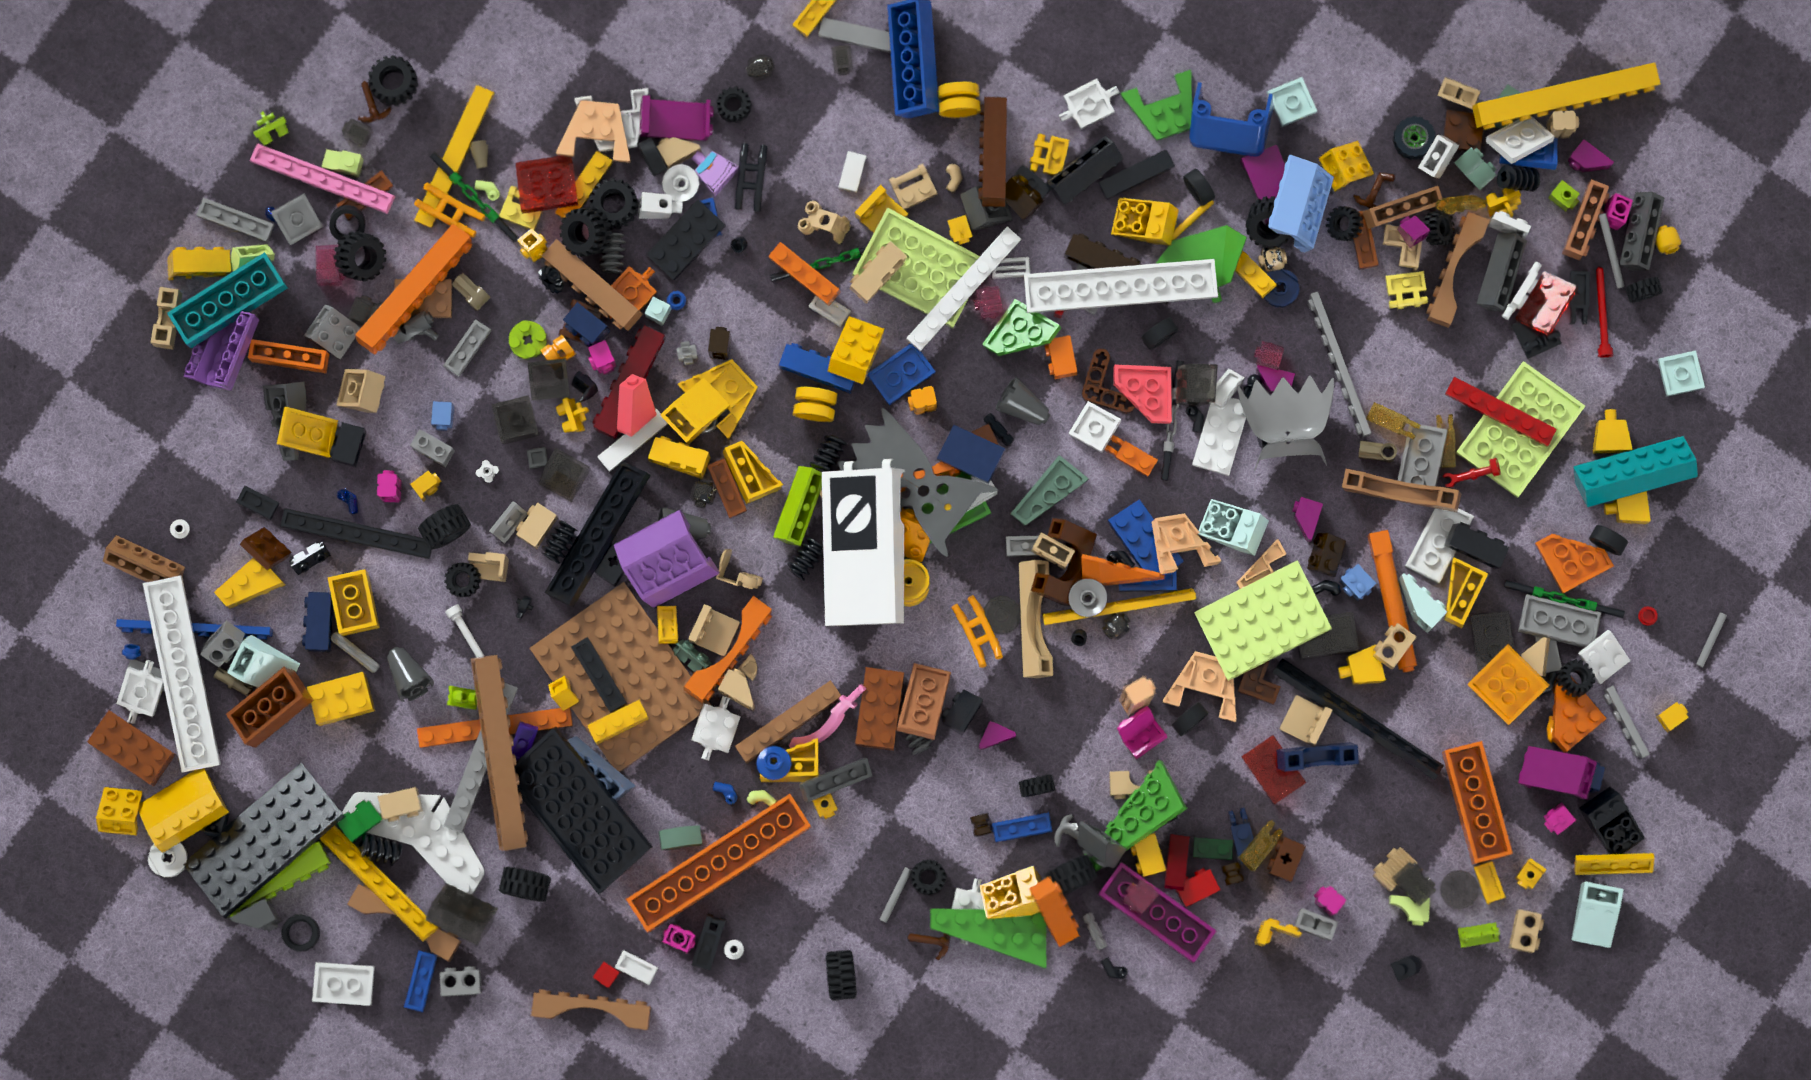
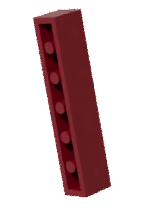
M645 325L643 329L638 330L635 336L637 341L634 346H630L626 355L628 359L626 363L621 364L618 370L620 375L617 380L614 379L611 383L609 390L612 391L609 397L605 396L601 404L603 409L600 414L597 413L592 422L595 424L594 429L613 439H616L619 433L617 430L619 385L631 374L646 379L666 339L664 334Z

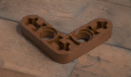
M1097 349L1090 363L1082 390V398L1086 402L1089 401L1101 407L1125 414L1131 413L1135 409L1131 402L1132 407H1128V409H1124V405L1120 403L1118 407H1115L1117 396L1121 397V402L1128 400L1122 393L1102 388L1110 355L1105 349ZM1101 353L1107 358L1101 363V367H1105L1104 370L1100 367H1093V364H1098L1099 359L1096 355L1100 356ZM1099 371L1101 379L1098 381L1092 380L1090 377L1091 372ZM1090 389H1093V393L1099 395V391L1103 392L1100 396V402L1096 401L1098 399L1096 396L1087 398L1088 394L1085 391L1088 392ZM1106 394H1111L1114 397L1112 404L1104 402L1103 397Z

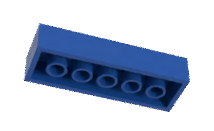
M904 0L889 4L887 8L895 115L909 119L939 112L931 1Z

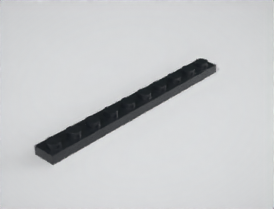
M1282 658L1273 673L1280 679L1286 681L1296 690L1301 691L1323 707L1332 709V712L1342 718L1343 721L1351 724L1361 733L1366 734L1375 740L1376 743L1381 744L1393 754L1405 760L1409 765L1423 772L1426 776L1433 780L1437 778L1444 766L1443 764Z

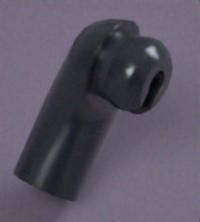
M1190 405L1186 408V414L1193 421L1192 432L1201 433L1204 415L1196 406Z
M1110 551L1107 555V561L1122 563L1131 566V568L1135 565L1124 551Z
M1323 580L1311 587L1315 595L1325 590L1331 592L1333 596L1341 593L1340 585L1330 580Z
M1549 672L1548 678L1545 680L1549 686L1539 696L1552 692L1557 681V673Z
M1109 957L1100 961L1109 977L1124 979L1127 976V968L1124 966H1113Z

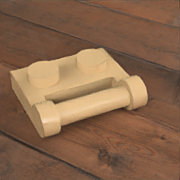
M923 163L906 174L888 179L904 210L937 195V191ZM922 175V180L901 190L899 189L898 185Z

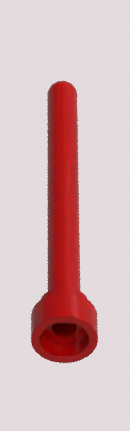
M1598 267L1596 269L1601 344L1597 350L1599 358H1608L1613 356V348L1608 341L1604 270Z

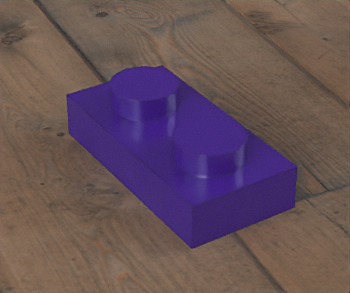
M519 722L513 738L514 744L511 747L516 761L531 749L538 727Z

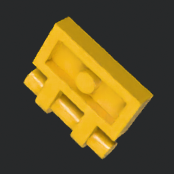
M1038 134L1037 140L1034 141V154L1030 158V170L1037 172L1038 165L1044 166L1043 174L1055 176L1064 167L1070 140L1051 136L1050 143L1044 142V134ZM1042 149L1048 150L1046 159L1040 158Z

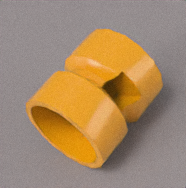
M562 335L554 339L552 345L548 344L540 350L554 370L563 364L564 359L568 361L576 355Z

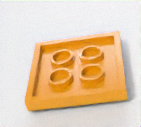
M1509 644L1467 684L1508 725L1549 686Z

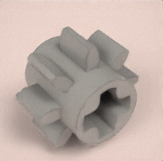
M689 341L681 342V347L676 348L679 362L684 361L685 366L694 364L693 359L698 358L695 344L690 345Z

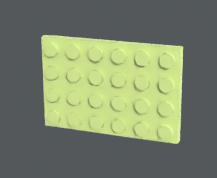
M887 208L852 275L855 276L857 273L860 275L864 271L863 267L869 260L873 261L877 257L876 253L882 246L885 247L891 241L907 256V259L880 290L928 315L980 256ZM966 302L947 321L946 325L951 328L954 327Z
M1524 361L1496 398L1556 428L1557 430L1549 446L1546 447L1483 415L1456 451V454L1477 469L1490 466L1489 459L1497 458L1501 475L1494 477L1491 473L1487 474V476L1517 498L1585 408L1584 404Z
M1298 560L1194 612L1228 681L1332 629Z

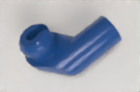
M714 782L713 791L723 793L727 804L732 805L737 801V793L732 785Z

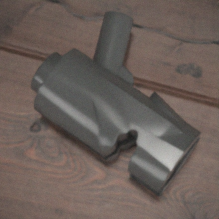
M423 310L411 316L404 325L402 324L393 338L398 344H401L402 342L414 339L416 335L423 334L435 341L439 334L430 329L433 327V316L430 312Z

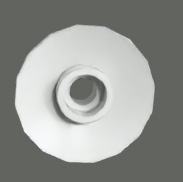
M683 164L674 165L664 174L662 181L665 194L672 195L673 201H688L698 191L699 177L690 166ZM681 181H685L684 187H680Z

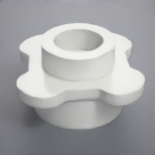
M484 460L480 469L476 470V475L490 483L493 481L495 474L499 472L497 466L491 465L488 460Z

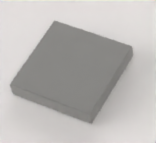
M304 193L271 211L290 245L323 227Z

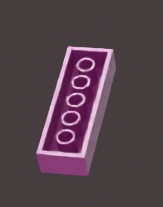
M1122 862L1098 894L1102 899L1191 963L1196 961L1216 933L1214 928Z

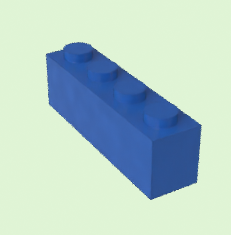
M786 344L779 363L780 369L850 394L855 384V381L828 372L831 356L825 358L820 356V353L810 349L808 352L803 350L802 346L798 344Z

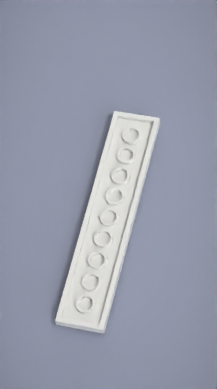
M1215 259L1024 274L1027 313L1218 298Z
M182 576L143 583L181 771L183 773L221 765Z

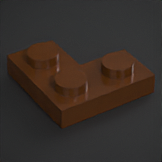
M1269 661L1245 672L1237 692L1274 705L1281 686L1263 680Z

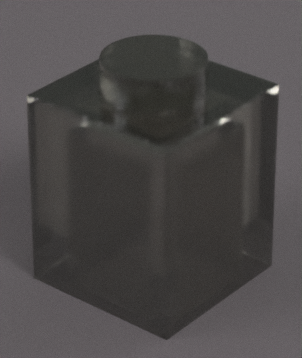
M850 45L831 47L834 74L838 73L841 76L850 74L853 71Z
M350 118L349 122H345L342 128L344 139L363 148L366 147L373 134L371 127Z

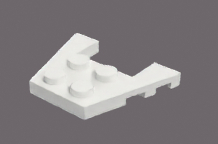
M648 88L631 90L633 110L620 111L628 148L638 147L640 99L642 95H648ZM592 96L575 98L577 107L581 100L592 101ZM594 140L600 152L614 150L615 142Z

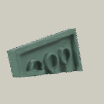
M1059 455L1016 506L1011 515L1026 527L1087 482L1089 478Z

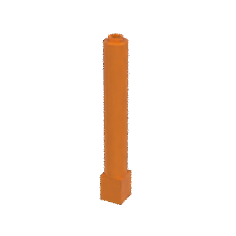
M1389 531L1369 533L1367 537L1371 555L1374 558L1389 627L1391 625L1395 627L1398 623L1410 632L1392 555L1393 549ZM1401 633L1394 634L1395 641H1404ZM1413 644L1410 645L1397 663L1398 670H1403V673L1414 671V667L1417 666Z

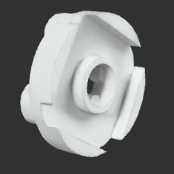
M178 843L164 853L153 844L150 849L148 863L154 873L163 877H174L184 870L185 865L183 864L187 862L188 854L182 843ZM165 853L173 855L170 863L163 861Z

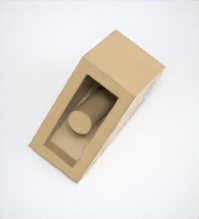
M674 137L671 139L665 138L656 146L668 169L693 157L696 152H701L699 144Z
M1546 637L1541 638L1521 655L1540 676L1545 677L1550 638Z

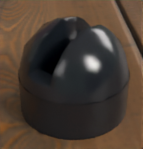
M736 237L731 241V247L736 253H741L747 248L748 242L744 237Z
M1083 629L1075 630L1071 637L1072 643L1077 646H1083L1087 640V633Z

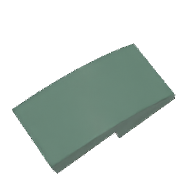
M700 825L659 831L661 850H674L681 847L702 845Z

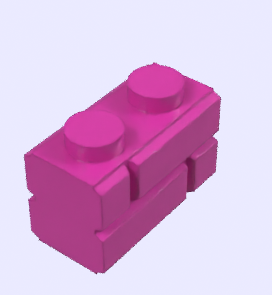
M383 471V474H379L377 478V484L379 485L377 486V496L383 502H400L402 481L397 474H394V471Z
M1322 886L1314 895L1316 898L1314 903L1320 908H1324L1323 911L1329 916L1336 914L1346 902V899L1341 894H1337V891L1331 886L1326 888Z

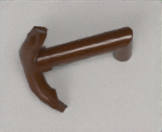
M363 81L361 86L367 101L370 117L358 116V120L364 123H372L386 118L390 114L392 107L389 106L388 109L379 113L368 82Z
M1379 172L1366 200L1356 194L1353 195L1354 200L1359 205L1369 209L1376 207L1377 205L1374 203L1383 181L1394 182L1395 175Z
M944 933V937L909 934L907 937L909 942L942 946L941 951H939L936 957L937 960L945 956L950 945V935Z

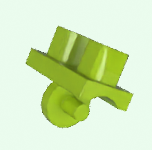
M264 111L260 113L262 119L256 122L258 126L264 123L266 125L254 131V135L256 138H259L263 145L273 141L269 134V131L273 129L277 131L279 137L288 133L284 116L270 123L269 121L275 118L274 114L271 113L266 116Z
M449 686L448 706L477 710L475 690Z

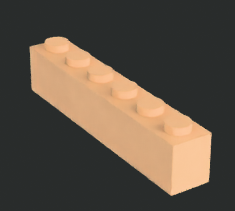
M1145 676L1125 687L1119 699L1128 717L1135 714L1138 709L1149 706L1155 694L1154 690L1156 688L1150 679L1147 680Z

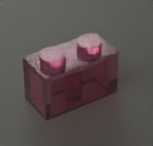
M338 245L316 246V278L319 287L342 286V280H345V276L338 271L339 268L335 267L334 264L337 262L333 259V255H336L334 249Z

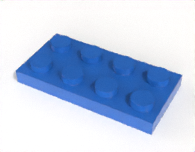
M1139 499L1110 518L1108 523L1140 568L1160 573L1152 528V521L1154 519ZM1172 553L1176 565L1182 564L1183 559L1180 555Z

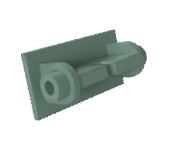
M682 639L676 644L678 646L672 650L675 653L674 655L683 663L690 659L691 662L688 664V667L694 672L706 669L712 665L708 656L704 653H699L694 649V645L687 640Z

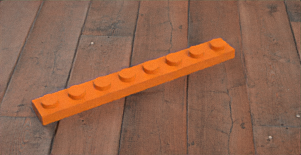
M570 707L564 711L561 708L508 715L511 726L508 727L509 735H515L520 721L538 727V731L550 730L554 727L564 728L573 726ZM480 719L417 728L419 747L477 740L481 730Z

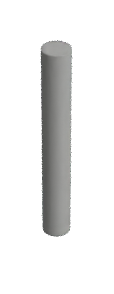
M1719 613L1696 665L1704 667L1727 615Z
M904 868L879 920L887 923L912 870Z

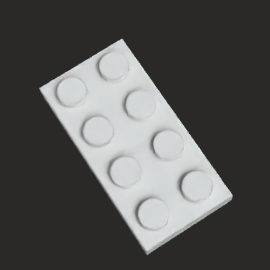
M1231 397L1223 407L1211 401L1192 463L1193 466L1229 476L1246 420L1239 399Z

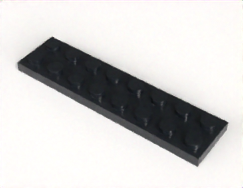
M623 461L620 463L546 589L545 593L571 607L575 606L651 476L649 473Z

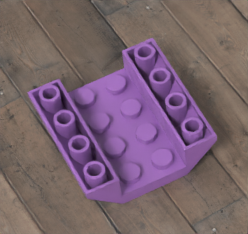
M241 311L235 322L194 346L190 361L185 368L184 377L211 387L232 391L259 319L252 313Z
M681 510L614 544L624 573L640 598L653 608L720 573L711 557L706 558L689 532L690 524Z

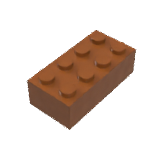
M283 667L226 715L244 744L256 748L314 700L295 670Z
M866 667L863 684L866 690L862 693L855 741L856 746L894 751L904 672Z
M110 710L105 714L87 743L152 786L156 785L176 755Z

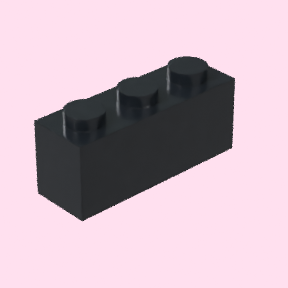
M1463 522L1452 525L1444 546L1491 568H1501L1509 549L1508 546L1504 545V541L1498 538L1493 540L1487 537L1488 534L1483 531L1477 530L1476 532L1471 530V526Z

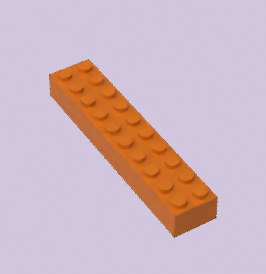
M788 794L626 900L646 932L649 933L812 827L791 794Z

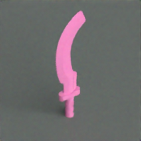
M860 684L848 697L842 695L839 698L840 702L830 711V717L819 730L807 736L793 737L789 747L793 748L796 745H802L817 738L818 743L827 739L843 721L844 713L850 707L854 709L857 706V703L854 701L866 688Z

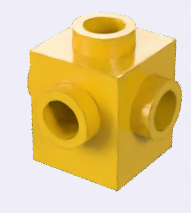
M530 229L517 240L521 247L519 251L525 259L530 258L534 263L538 259L543 258L542 255L547 250L545 245L547 241L541 234L538 235L533 229Z

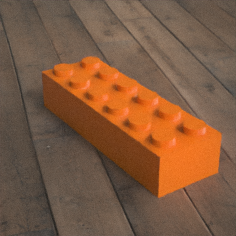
M1482 741L1444 750L1442 756L1472 865L1513 854Z

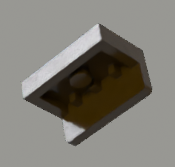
M1317 533L1312 553L1308 559L1307 569L1336 577L1346 540L1329 533Z

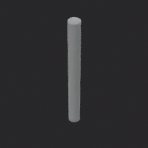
M1603 213L1599 215L1606 247L1617 288H1622L1625 285L1607 215Z

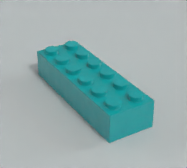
M264 252L170 310L167 314L189 348H193L235 322L241 311L251 312L288 289L269 256Z
M1684 436L1573 466L1575 485L1587 507L1698 477L1697 460Z

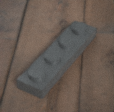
M862 758L799 783L804 802H810L872 777V772L868 759Z

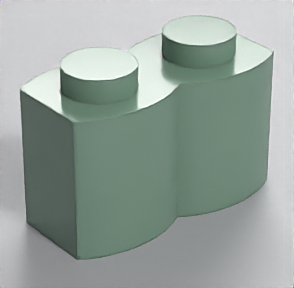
M1471 147L1454 163L1481 190L1497 176L1495 173L1497 169L1490 161L1486 164L1482 159L1484 155L1477 147L1474 150Z

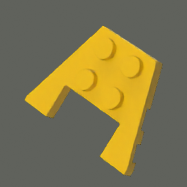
M732 359L678 383V386L685 393L705 378L730 404L727 408L730 414L716 425L727 439L731 437L758 389V386Z

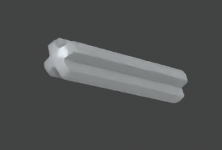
M335 632L331 636V641L370 672L375 673L379 669L380 665L344 636H341L339 632Z

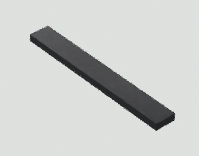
M287 508L284 509L280 525L281 528L430 559L432 549H429L425 540L421 537Z

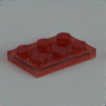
M1544 271L1515 317L1516 321L1550 335L1578 290L1577 285Z
M1272 735L1241 756V758L1275 805L1303 786L1306 781L1298 770L1283 771L1278 769L1277 749L1283 748L1274 735Z

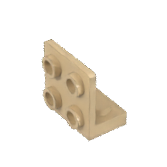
M704 604L688 638L689 642L724 657L740 622L712 610L710 606Z
M1296 695L1280 726V730L1311 746H1315L1332 709L1328 707L1322 708Z

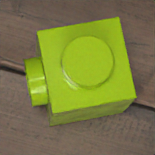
M1562 180L1548 199L1566 212L1569 208L1573 210L1578 204L1579 200L1577 198L1580 193Z

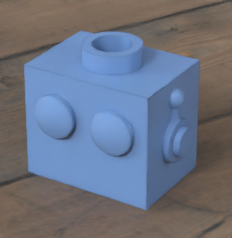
M1359 564L1353 569L1349 568L1345 571V575L1339 581L1344 586V592L1349 597L1353 596L1357 601L1363 599L1366 595L1368 596L1376 585V582Z

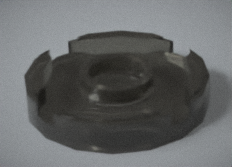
M994 597L984 607L987 620L996 634L1004 635L1010 633L1020 623V607L1010 597Z
M1462 870L1453 871L1443 878L1440 885V895L1449 907L1465 909L1476 901L1479 886L1475 877L1469 872Z

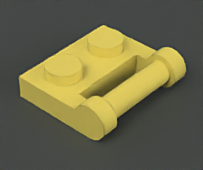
M511 186L499 216L504 220L535 231L547 199L532 196L517 190V187ZM517 197L538 205L537 209L533 210L515 203L513 199Z

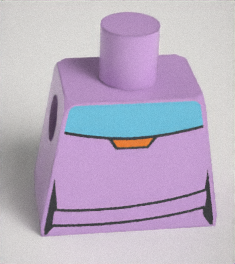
M698 151L692 157V160L699 165L695 172L714 197L738 172L737 165L714 151L710 152L707 157Z

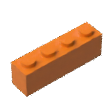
M780 242L768 256L771 261L826 305L830 306L840 294L839 288Z
M252 339L248 359L255 363L327 373L330 355L325 350Z
M1050 877L1030 887L1029 890L1057 945L1061 947L1079 937L1076 930L1079 926L1075 918L1072 917L1073 913L1067 905L1063 894H1060L1062 890L1058 883H1053Z

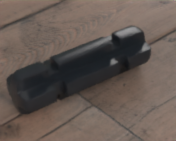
M992 413L986 415L984 422L990 425L992 431L999 439H1002L1005 446L1012 444L1014 438L1007 434L1008 431L998 420H995V416Z

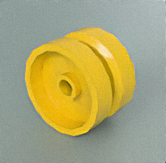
M952 82L940 85L938 87V98L942 102L939 103V115L947 118H961L979 114L981 111L980 101L976 99L979 97V85L973 82Z
M798 387L796 388L795 399L801 403L794 404L793 416L810 421L833 422L835 410L831 406L836 405L838 394L821 388Z
M905 559L904 606L911 607L920 604L927 597L930 577L922 563L916 560Z

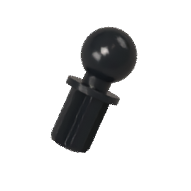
M1257 374L1250 375L1247 379V384L1244 385V394L1247 399L1251 394L1255 380H1258L1262 385V378Z

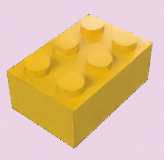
M849 316L830 358L828 372L864 384L881 344L884 328Z
M366 569L327 577L338 631L341 636L380 628L369 573Z
M364 672L307 687L309 694L314 700L311 702L318 726L375 711L367 676Z

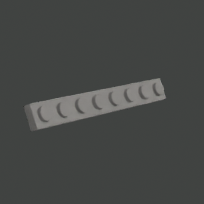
M1317 291L1310 294V300L1307 301L1311 311L1315 312L1316 318H1314L1316 327L1318 329L1321 328L1323 333L1321 336L1322 343L1329 349L1328 358L1330 363L1335 365V377L1338 382L1341 381L1343 386L1341 389L1344 399H1348L1350 405L1348 406L1349 414L1355 418V430L1358 435L1361 434L1363 439L1369 437L1371 431Z
M505 683L503 696L507 698L508 707L505 709L506 716H508L518 688ZM481 730L444 823L445 827L463 833L487 771Z

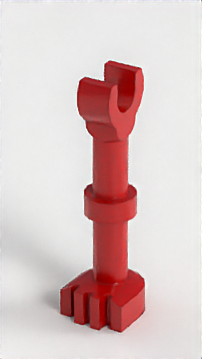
M1497 458L1489 459L1490 466L1472 468L1468 472L1454 475L1445 473L1443 475L1444 478L1451 477L1452 479L1451 483L1445 486L1451 488L1460 481L1471 478L1475 480L1479 476L1491 473L1494 477L1501 475Z

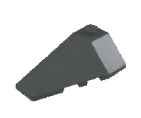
M304 382L263 385L265 406L267 411L271 410L274 419L270 422L272 427H276L279 434L284 407L305 411ZM278 445L283 461L298 460L299 450Z

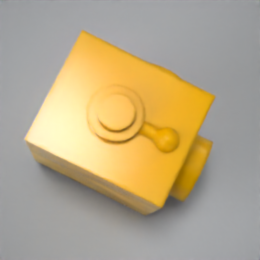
M966 215L948 220L949 234L954 242H959V245L970 242L969 238L973 236Z

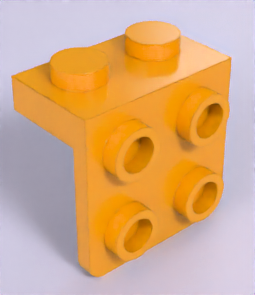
M903 508L900 512V517L904 524V556L922 562L930 539L918 522L914 511Z

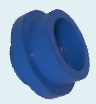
M673 291L667 297V304L673 310H680L686 304V297L680 291ZM675 298L680 299L678 304L673 303Z
M127 644L122 650L125 658L131 660L137 659L142 653L140 646L134 644Z

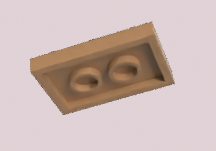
M395 279V289L404 279ZM452 279L439 281L434 292L423 299L420 308L415 309L411 316L424 310L430 312L433 318H452Z

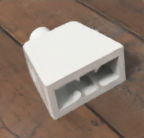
M642 192L639 198L638 219H669L671 213H682V202H673L672 195Z

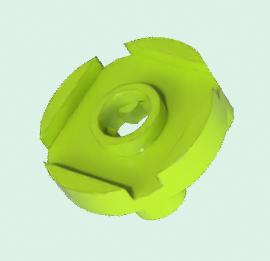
M521 321L511 330L509 345L513 353L522 359L536 358L542 354L540 350L547 345V336L544 329L538 323ZM529 335L532 336V344L528 343L525 345L523 338Z

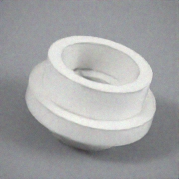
M175 520L170 526V532L175 538L182 539L189 534V524L184 520ZM181 525L183 530L177 532L176 528Z
M730 940L726 943L724 952L728 958L738 959L743 955L744 947L738 940ZM732 946L738 948L736 953H731L730 948Z

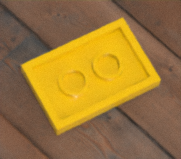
M284 407L277 445L331 458L330 451L334 443L338 420Z

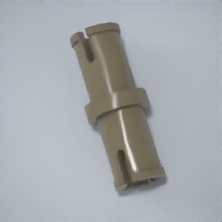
M221 667L218 668L213 677L228 685V688H233L246 697L253 688L252 685L244 683L228 674Z

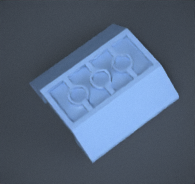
M1289 155L1284 166L1283 178L1279 183V191L1274 201V209L1269 218L1268 227L1278 234L1292 236L1294 238V247L1301 252H1308L1314 248L1334 177L1316 163Z

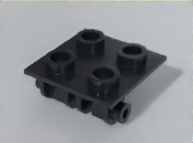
M1546 309L1511 325L1527 359L1562 344L1559 338L1561 334L1559 330L1555 329Z

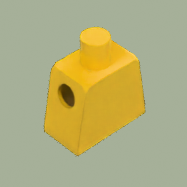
M1616 409L1605 410V420H1599L1596 423L1593 454L1631 451L1632 444L1626 420H1617Z
M1647 491L1616 499L1614 503H1605V515L1616 514L1617 523L1648 524L1651 519Z
M1376 645L1346 658L1348 665L1338 668L1340 679L1351 677L1353 685L1384 682L1386 678L1382 663L1373 656L1376 653L1373 650Z

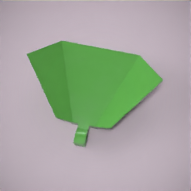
M1225 225L1173 240L1171 246L1167 247L1156 264L1215 259L1218 298H1212V302L1218 303L1222 301L1219 287L1231 283L1247 237Z

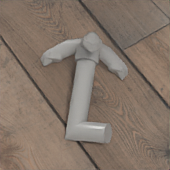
M1072 814L1065 816L1061 820L1060 826L1055 833L1056 847H1059L1063 832L1078 840V825L1068 823L1073 818Z

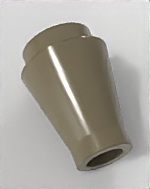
M486 140L471 142L470 150L476 163V168L488 167V145H486Z

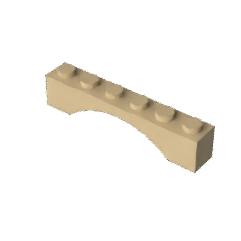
M1031 560L1019 563L1023 677L1025 678L1053 676V658L1047 649L1041 631L1040 611L1043 597L1031 592L1036 573L1049 575V561Z

